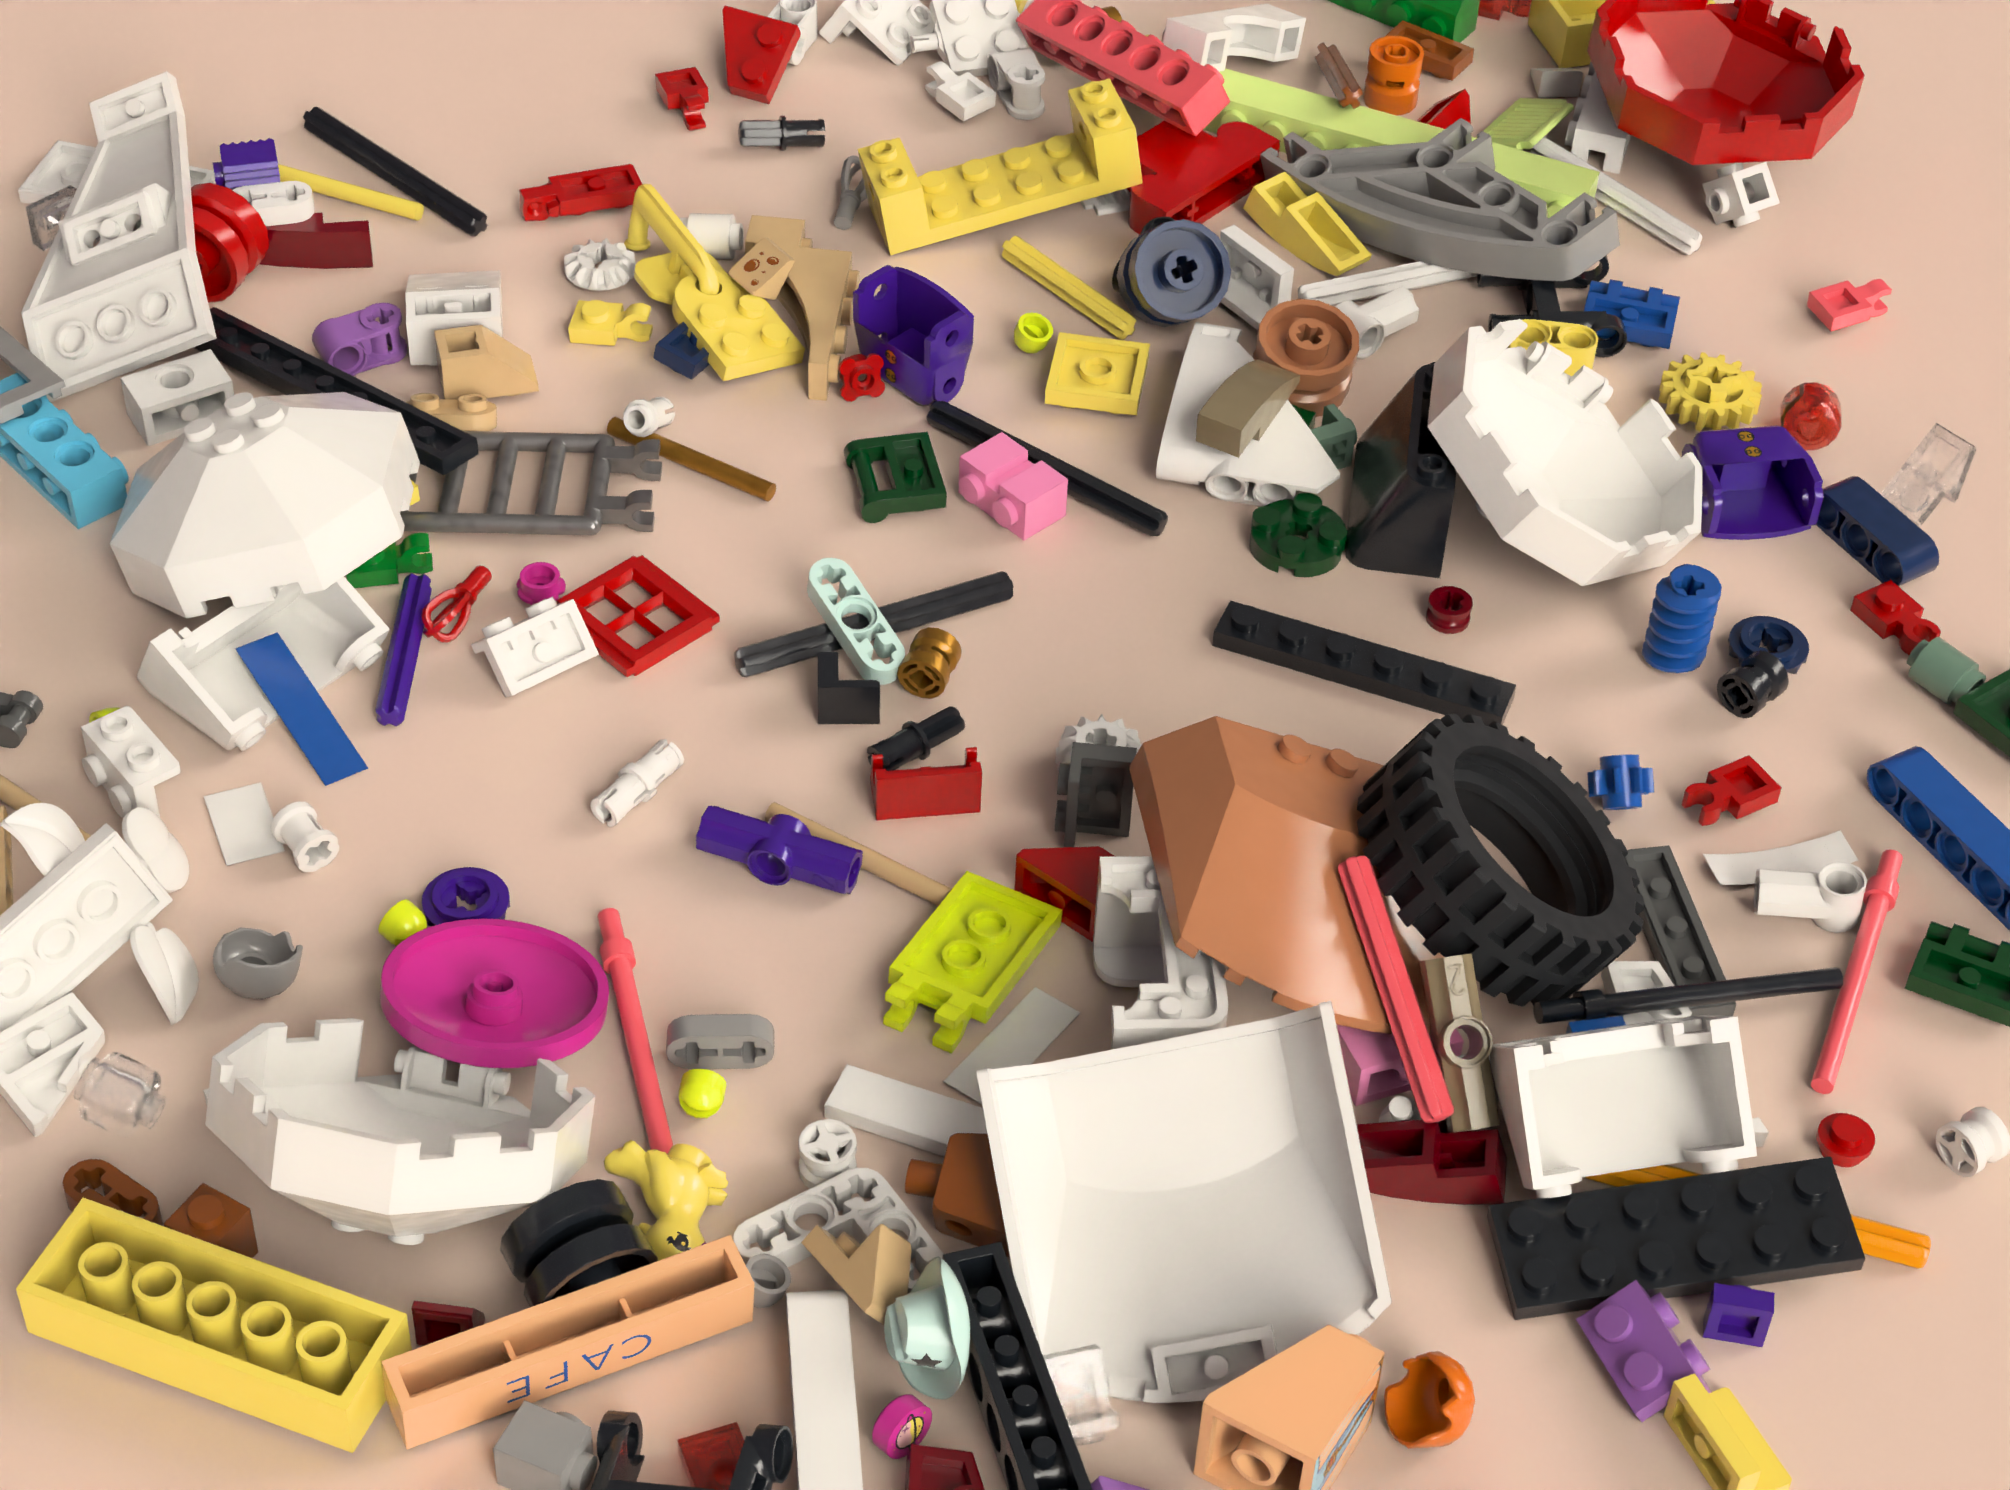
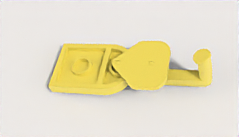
M651 184L640 185L634 195L628 227V239L624 241V245L627 249L633 251L648 249L651 245V242L647 239L650 225L671 253L652 256L638 261L634 269V278L651 299L672 305V313L678 325L682 322L687 325V336L689 338L691 332L697 338L696 347L699 351L703 347L709 353L708 363L723 381L802 363L805 352L804 346L765 298L750 294L731 278L717 260L705 252L703 247Z

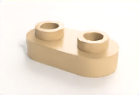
M418 393L412 395L410 401L406 402L462 431H491L497 427V407L494 403L488 402L484 395L466 394L458 397L457 400L439 399V396L433 393Z

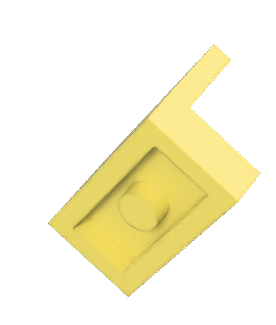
M1695 1373L1673 1382L1663 1417L1713 1490L1789 1489L1792 1478L1729 1388L1723 1387L1708 1393Z

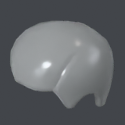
M238 928L224 934L215 947L213 954L214 970L222 984L235 994L243 998H270L281 994L294 982L299 970L303 946L297 945L294 948L290 933L286 931L273 936L271 933L261 929Z

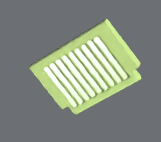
M1519 98L1483 131L1491 136L1494 143L1519 150L1531 149L1574 110V106L1571 103H1567L1566 99Z

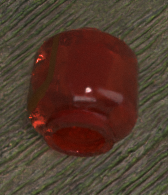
M1805 382L1793 387L1785 395L1780 405V426L1786 428L1804 450H1818L1828 446L1837 438L1842 427L1841 403L1837 394L1828 386L1817 382Z

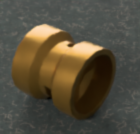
M931 627L921 629L915 635L910 645L909 653L904 657L898 668L897 676L904 689L920 698L932 699L940 696L949 682L950 673L956 668L961 658L962 650L959 642L954 636L942 629Z

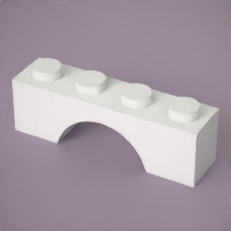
M1270 4L1167 18L1166 27L1162 34V43L1174 51L1177 49L1183 50L1193 61L1203 66L1210 64L1219 72L1225 70L1227 56H1245L1271 62L1298 58L1306 18Z

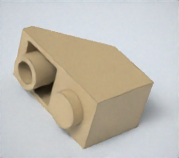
M483 325L434 331L438 374L444 399L458 400V397L466 394H480L486 396V398L517 396L523 393L539 391L531 355Z

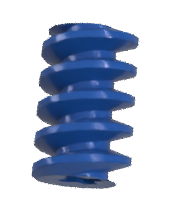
M1683 564L1675 567L1670 572V576L1662 578L1657 583L1656 597L1653 599L1649 626L1646 629V641L1642 647V655L1645 661L1653 668L1670 673L1690 672L1699 668L1704 661L1722 589L1718 578L1709 570L1697 565Z

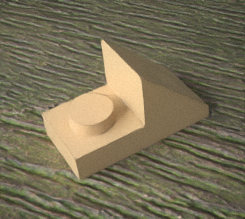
M884 1224L878 1225L862 1244L844 1231L836 1238L818 1225L801 1242L866 1314L883 1325L887 1307L896 1301L895 1298L908 1294L911 1244Z

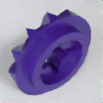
M475 867L456 868L440 874L427 885L422 895V909L428 926L466 919L505 920L506 910L511 907L509 890L505 882L493 872ZM456 896L461 901L465 900L469 905L475 904L476 909L468 911L464 906L457 907Z

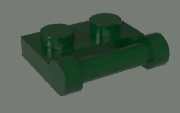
M928 431L857 439L845 446L843 451L847 466L854 471L861 495L858 505L861 516L866 522H881L888 514L946 508L947 492ZM874 461H884L892 490L879 491L871 465Z

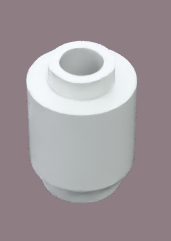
M690 213L688 218H679L705 252L712 255L715 259H733L735 251L742 250L743 225L742 223H736L733 214Z

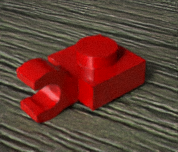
M691 67L655 74L656 90L667 109L682 110L683 119L689 131L706 128V123L702 118L700 109H704L705 103L709 102L708 87L697 68Z

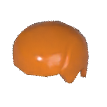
M1440 1351L1427 1352L1416 1356V1358L1404 1360L1402 1365L1408 1369L1406 1376L1401 1381L1389 1385L1385 1389L1384 1394L1386 1422L1394 1439L1408 1449L1443 1447L1452 1444L1468 1428L1475 1405L1473 1384L1466 1370L1458 1361Z

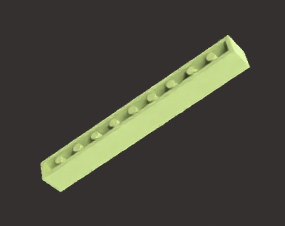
M1226 68L1224 71H1220V74L1224 78L1223 87L1230 103L1203 129L1217 133L1218 128L1225 123L1234 121L1245 122L1280 140L1279 151L1285 153L1283 138L1291 132L1296 133L1321 150L1428 142L1445 130L1364 106L1353 109L1351 104L1342 107L1335 98ZM1492 142L1495 171L1547 202L1548 218L1552 217L1584 192L1595 199L1599 171Z

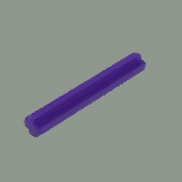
M411 573L405 577L375 708L377 713L376 720L383 726L387 724L398 726L405 718L424 629L422 610L430 601L432 592L430 587L431 579L425 574L417 576Z

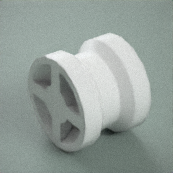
M1974 1107L1962 1115L1961 1121H1951L1938 1129L1936 1146L1941 1158L1954 1173L1962 1177H1972L1984 1169L1986 1162L1995 1163L2009 1154L2010 1136L2002 1120L1993 1111L1985 1107Z
M824 1119L809 1124L801 1132L798 1140L800 1154L799 1174L806 1187L813 1188L847 1170L857 1168L855 1158L857 1151L856 1135L848 1125L841 1121ZM825 1157L828 1159V1161L820 1160Z

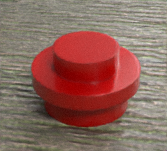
M1835 1113L1825 1117L1820 1122L1816 1134L1822 1156L1831 1157L1833 1164L1839 1167H1853L1860 1164L1871 1155L1875 1145V1134L1870 1125L1863 1119L1848 1113Z

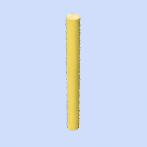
M278 164L280 182H304L311 187L312 192L419 221L423 216L424 206L421 203Z

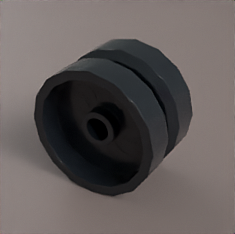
M601 1179L584 1181L555 1191L525 1210L511 1223L502 1236L500 1251L512 1274L521 1283H525L524 1296L530 1307L658 1261V1257L645 1233L638 1225H632L634 1213L623 1193L613 1181Z

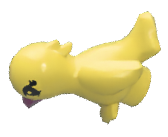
M630 1140L623 1147L613 1150L605 1157L604 1167L608 1173L633 1180L641 1187L646 1204L657 1221L653 1225L640 1223L639 1228L645 1233L658 1257V1261L706 1244L700 1232L699 1220L706 1206H722L728 1196L722 1189L727 1187L728 1181L726 1180V1172L717 1170L713 1166L711 1159L703 1151L688 1144H675L671 1147L668 1154L657 1149L645 1152L635 1141Z

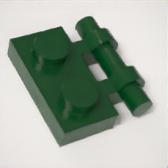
M1931 921L1910 971L1905 989L2010 1027V943L2001 941V944L1997 945L1969 935V928L1955 923L1950 928Z

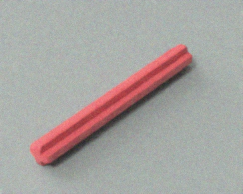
M1365 855L1349 857L1338 865V873L1420 1118L1424 1123L1445 1120L1453 1114L1454 1106L1371 861Z

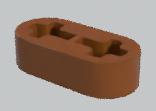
M88 1159L71 1166L65 1173L62 1183L68 1208L71 1212H73L84 1197L111 1208L122 1210L136 1217L144 1214L143 1219L163 1226L157 1197L150 1190L110 1163L101 1159ZM102 1185L104 1196L95 1191V1189ZM86 1186L89 1187L85 1191L81 1192V1189L85 1188Z

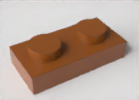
M1403 20L1386 35L1407 37L1420 44L1424 51L1422 69L1438 78L1453 81L1473 61L1474 48Z

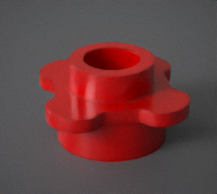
M871 353L868 356L855 354L844 358L840 362L838 369L843 383L840 394L846 401L852 402L857 397L865 395L875 398L884 392L885 383L881 380L880 371L884 366V361L880 355L876 353ZM861 374L866 375L863 381L858 380Z

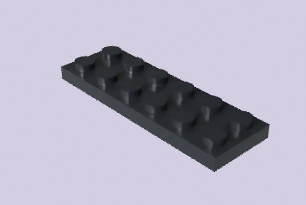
M1831 1157L1578 1192L1561 1197L1536 1198L1489 1205L1487 1214L1514 1320L1589 1310L1635 1280L1638 1281L1650 1297L1661 1292L1664 1298L1711 1292L1714 1283L1754 1286L1858 1271L1862 1269L1865 1261V1256Z

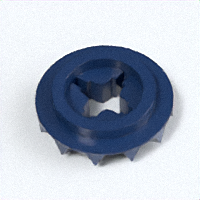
M1753 616L1739 621L1730 631L1728 639L1729 656L1737 658L1739 665L1755 651L1762 650L1768 652L1766 648L1759 647L1761 640L1763 645L1767 646L1770 651H1776L1771 654L1780 660L1787 673L1797 674L1801 664L1807 661L1809 643L1805 635L1796 626L1785 620L1770 616Z

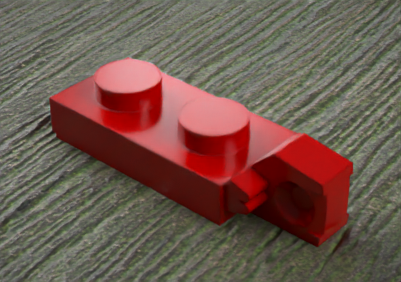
M631 164L548 177V183L545 185L519 190L520 211L525 221L546 220L549 216L582 215L586 212L609 208H625L633 205L635 192L642 185V182L634 166Z

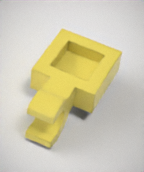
M578 300L568 327L570 343L615 346L618 338H628L637 342L649 341L653 325L640 324L637 321H648L651 306L644 303H635L624 311L623 303H611L601 300Z

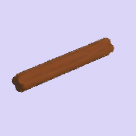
M1324 42L1319 44L1317 48L1320 53L1315 56V60L1339 104L1342 107L1351 104L1353 109L1358 108L1361 105L1358 98L1363 95L1362 89L1337 46L1333 44L1327 47Z

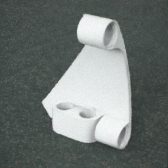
M1196 322L1183 357L1159 449L1156 478L1193 485L1205 482L1206 490L1218 499L1261 507L1279 500H1294L1296 491L1318 494L1338 480L1340 472L1288 400L1260 440L1252 439L1239 458L1196 441L1199 411L1227 378L1248 362L1254 361L1253 357L1238 343L1239 335L1241 336L1242 332L1241 329Z

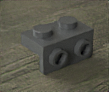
M1073 742L1071 762L1060 763L1057 795H1067V801H1057L1055 832H1065L1064 847H1075L1076 832L1129 837L1134 787L1130 774V764L1137 754V748Z

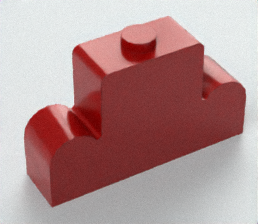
M1165 120L1143 134L1138 135L1137 142L1143 184L1126 188L1130 192L1128 219L1130 228L1140 235L1143 227L1150 220L1163 216L1171 217L1174 220L1185 219L1201 224L1249 194L1253 186L1265 181L1260 154L1272 147L1278 151L1279 156L1280 140L1251 124L1238 121L1221 125L1217 130V137L1203 130L1194 137Z

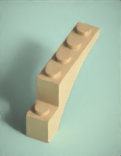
M752 215L745 239V254L762 238L766 237L795 260L777 299L794 319L805 342L809 356L808 399L827 401L831 382H839L838 367L841 362V355H837V353L845 354L847 326L844 325L851 326L853 298L850 297H853V291L859 287L860 271L852 270L851 251L813 248L812 239L805 238V220Z

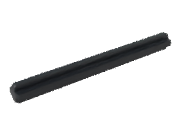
M313 107L310 112L306 111L304 113V128L470 236H477L480 231L484 232L487 229L488 225L485 223L487 216L484 212L320 107Z
M934 401L930 406L927 421L934 427L974 447L1003 432L1028 450V460L1031 463L1036 464L1042 460L1068 479V495L1149 536H1160L1164 531L1168 521L1166 512L945 401Z
M1000 571L878 607L893 631L898 633L1010 600L1013 597L1014 586L1007 572ZM859 613L842 618L844 624L852 629H862L870 624L868 619ZM822 623L740 647L734 652V658L740 675L742 677H750L817 657L818 652H834L843 648L828 625Z

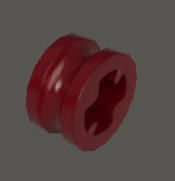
M1442 586L1436 588L1431 592L1428 599L1429 607L1426 611V621L1430 627L1445 634H1456L1464 631L1471 619L1472 597L1468 592L1458 587Z

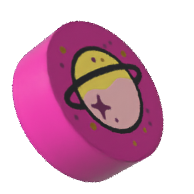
M912 1394L895 1398L881 1411L875 1421L872 1431L874 1445L892 1459H900L907 1456L911 1444L919 1445L926 1436L932 1422L931 1409Z

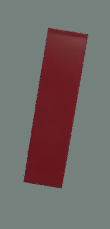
M321 212L314 213L311 218L303 222L266 227L269 247L265 258L260 262L261 265L319 269L373 267L369 220L324 223L323 213Z

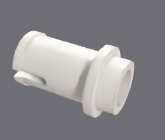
M656 397L650 401L637 399L630 402L625 408L623 416L624 425L631 434L637 437L649 436L657 428L668 426L673 422L675 412L665 414V410L674 406L665 397Z

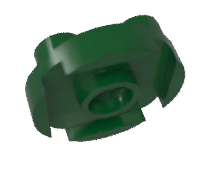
M1300 493L1294 497V500H1279L1254 510L1249 547L1254 558L1269 570L1278 573L1279 566L1286 569H1295L1294 577H1314L1331 571L1341 561V555L1346 545L1347 528L1336 512L1322 505L1320 497L1312 493Z

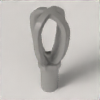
M854 155L848 157L842 167L840 204L834 220L835 226L841 230H847L851 227L856 210L860 207L861 202L867 198L863 177L855 191L849 190L852 177L861 169L859 157Z

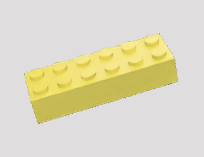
M84 1197L16 1288L28 1333L351 1453L355 1451L386 1401L381 1361L412 1350L406 1313Z

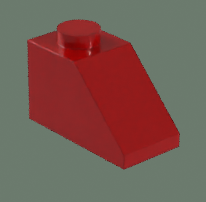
M1100 846L1022 849L1016 854L1014 890L1062 909L1061 922L1093 942L1100 857L1116 856Z

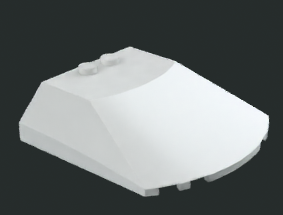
M1331 1001L1322 1002L1317 1006L1270 1019L1067 1059L1023 1066L977 1070L1013 1275L1052 1380L1086 1391V1393L1123 1400L1151 1403L1205 1400L1211 1392L1327 1325H1331L1347 1334L1359 1335L1392 1303Z

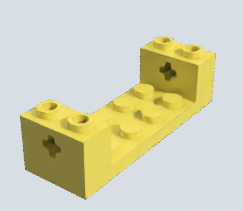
M1110 78L1101 81H1091L1083 86L1068 90L1074 133L1054 136L1046 141L1024 147L1011 148L1006 152L982 159H972L964 164L943 170L929 171L917 177L900 137L877 141L870 146L857 149L868 205L889 254L894 255L1143 184L1136 127Z

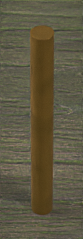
M613 417L608 423L607 433L633 445L643 440L659 439V456L760 499L770 501L776 492V484L656 433L646 437H637L629 432L624 425V421L618 417Z

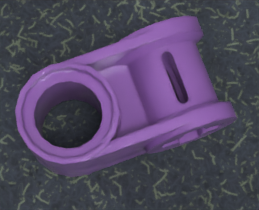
M390 303L372 304L365 309L337 318L327 319L321 322L312 334L313 345L322 360L352 376L382 365L401 361L408 351L406 341L400 336L399 326L402 322L401 311L396 305Z

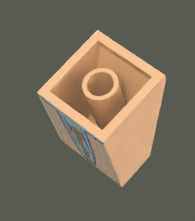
M1327 1325L1211 1392L1202 1405L1193 1474L1223 1490H1330L1371 1424L1385 1352L1372 1346L1366 1339L1358 1335L1347 1334L1331 1325Z

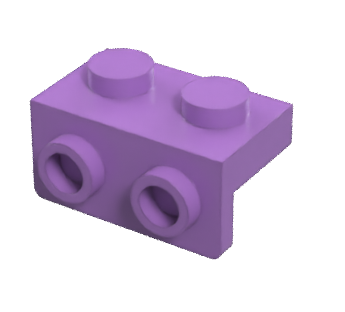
M1635 1280L1576 1319L1633 1413L1641 1422L1666 1407L1675 1380L1695 1373L1707 1392L1712 1393L1702 1377L1703 1374L1711 1370L1709 1365L1690 1338L1682 1344L1672 1328L1679 1324L1680 1320L1661 1292L1650 1297L1638 1281Z

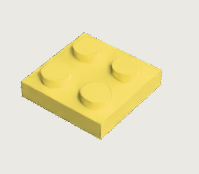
M1059 332L1045 389V404L1137 416L1149 359L1150 344Z

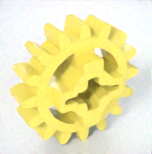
M1701 352L1699 360H1694L1686 354L1683 355L1681 363L1671 361L1668 371H1663L1659 388V402L1667 404L1665 409L1667 415L1680 414L1678 423L1682 425L1692 421L1695 423L1697 431H1701L1704 427L1712 428V430H1721V427L1725 425L1730 429L1739 428L1740 422L1749 425L1752 422L1753 414L1757 415L1762 397L1760 394L1762 383L1754 381V371H1741L1742 362L1725 363V355L1720 354L1717 358L1708 357L1705 352Z

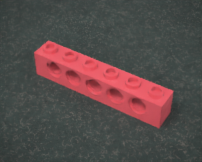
M1035 0L1016 19L1027 43L1033 50L1090 81H1101L1110 78L1120 97L1194 137L1230 103L1223 87L1224 78L1216 68L1210 64L1203 66L1193 61L1181 49L1174 51L1166 47L1154 35L1145 36L1137 32L1125 20L1118 22L1110 18L1098 6L1091 8L1082 3L1081 0Z

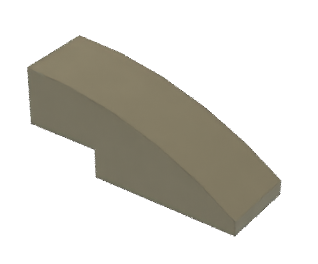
M1259 359L1248 362L1227 378L1199 411L1196 441L1239 458L1252 439L1259 441L1299 384L1300 375Z

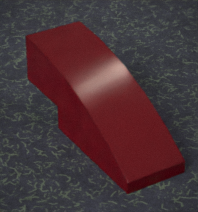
M1422 1120L1357 1124L1370 1193L1428 1203L1480 1205L1501 1204L1505 1202L1507 1157L1498 1129L1441 1133L1438 1122L1424 1123Z

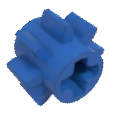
M1639 755L1603 756L1599 758L1600 770L1587 772L1589 797L1602 798L1603 810L1642 808V795L1655 793L1653 768L1640 767Z

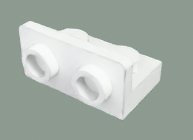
M552 596L525 608L528 618L513 624L509 616L482 628L485 638L471 644L475 654L485 652L505 698L513 696L599 655L574 599L556 604Z

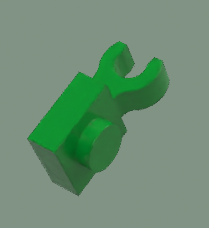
M413 533L397 546L395 541L346 575L347 581L354 589L399 584V573L424 574L433 571L432 553H424L430 551L429 534Z

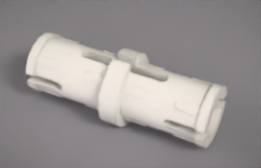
M661 739L636 763H627L618 772L619 778L591 801L590 807L594 816L601 823L604 824L607 821V826L613 827L634 806L638 805L641 801L644 803L648 802L657 793L655 788L684 764V758L680 749L674 743L670 742L668 744L666 739Z

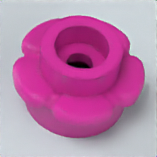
M535 562L525 566L521 570L520 578L516 584L519 589L517 591L518 597L530 605L552 596L556 602L559 599V595H562L566 589V583L560 577L558 568L546 562Z

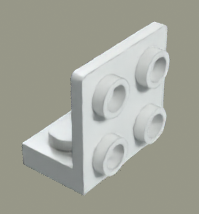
M845 0L818 33L831 44L842 32L849 37L858 28L892 62L899 66L912 54L910 36L933 33L934 22L931 11L919 0Z

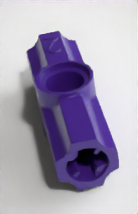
M708 806L701 817L699 830L696 835V849L747 864L749 870L756 878L769 885H784L793 878L838 893L851 894L857 883L862 866V850L812 836L803 822L785 814L774 815L766 822L717 806Z

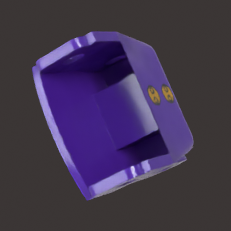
M886 265L862 279L858 289L853 291V322L860 354L868 356L871 353H876L880 355L884 361V366L880 370L881 379L918 404L924 406L934 401L950 402L958 394L964 382L965 370L973 345L974 315L943 288L929 279L902 267L894 268ZM881 285L880 291L874 296L875 290Z
M1783 426L1702 431L1696 434L1693 443L1684 446L1681 457L1686 453L1692 452L1703 467L1701 533L1703 537L1729 540L1765 539L1799 533L1816 525L1823 502V480L1811 456Z

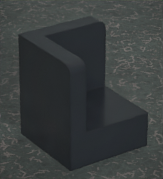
M818 652V724H880V682L877 680H839L838 652Z

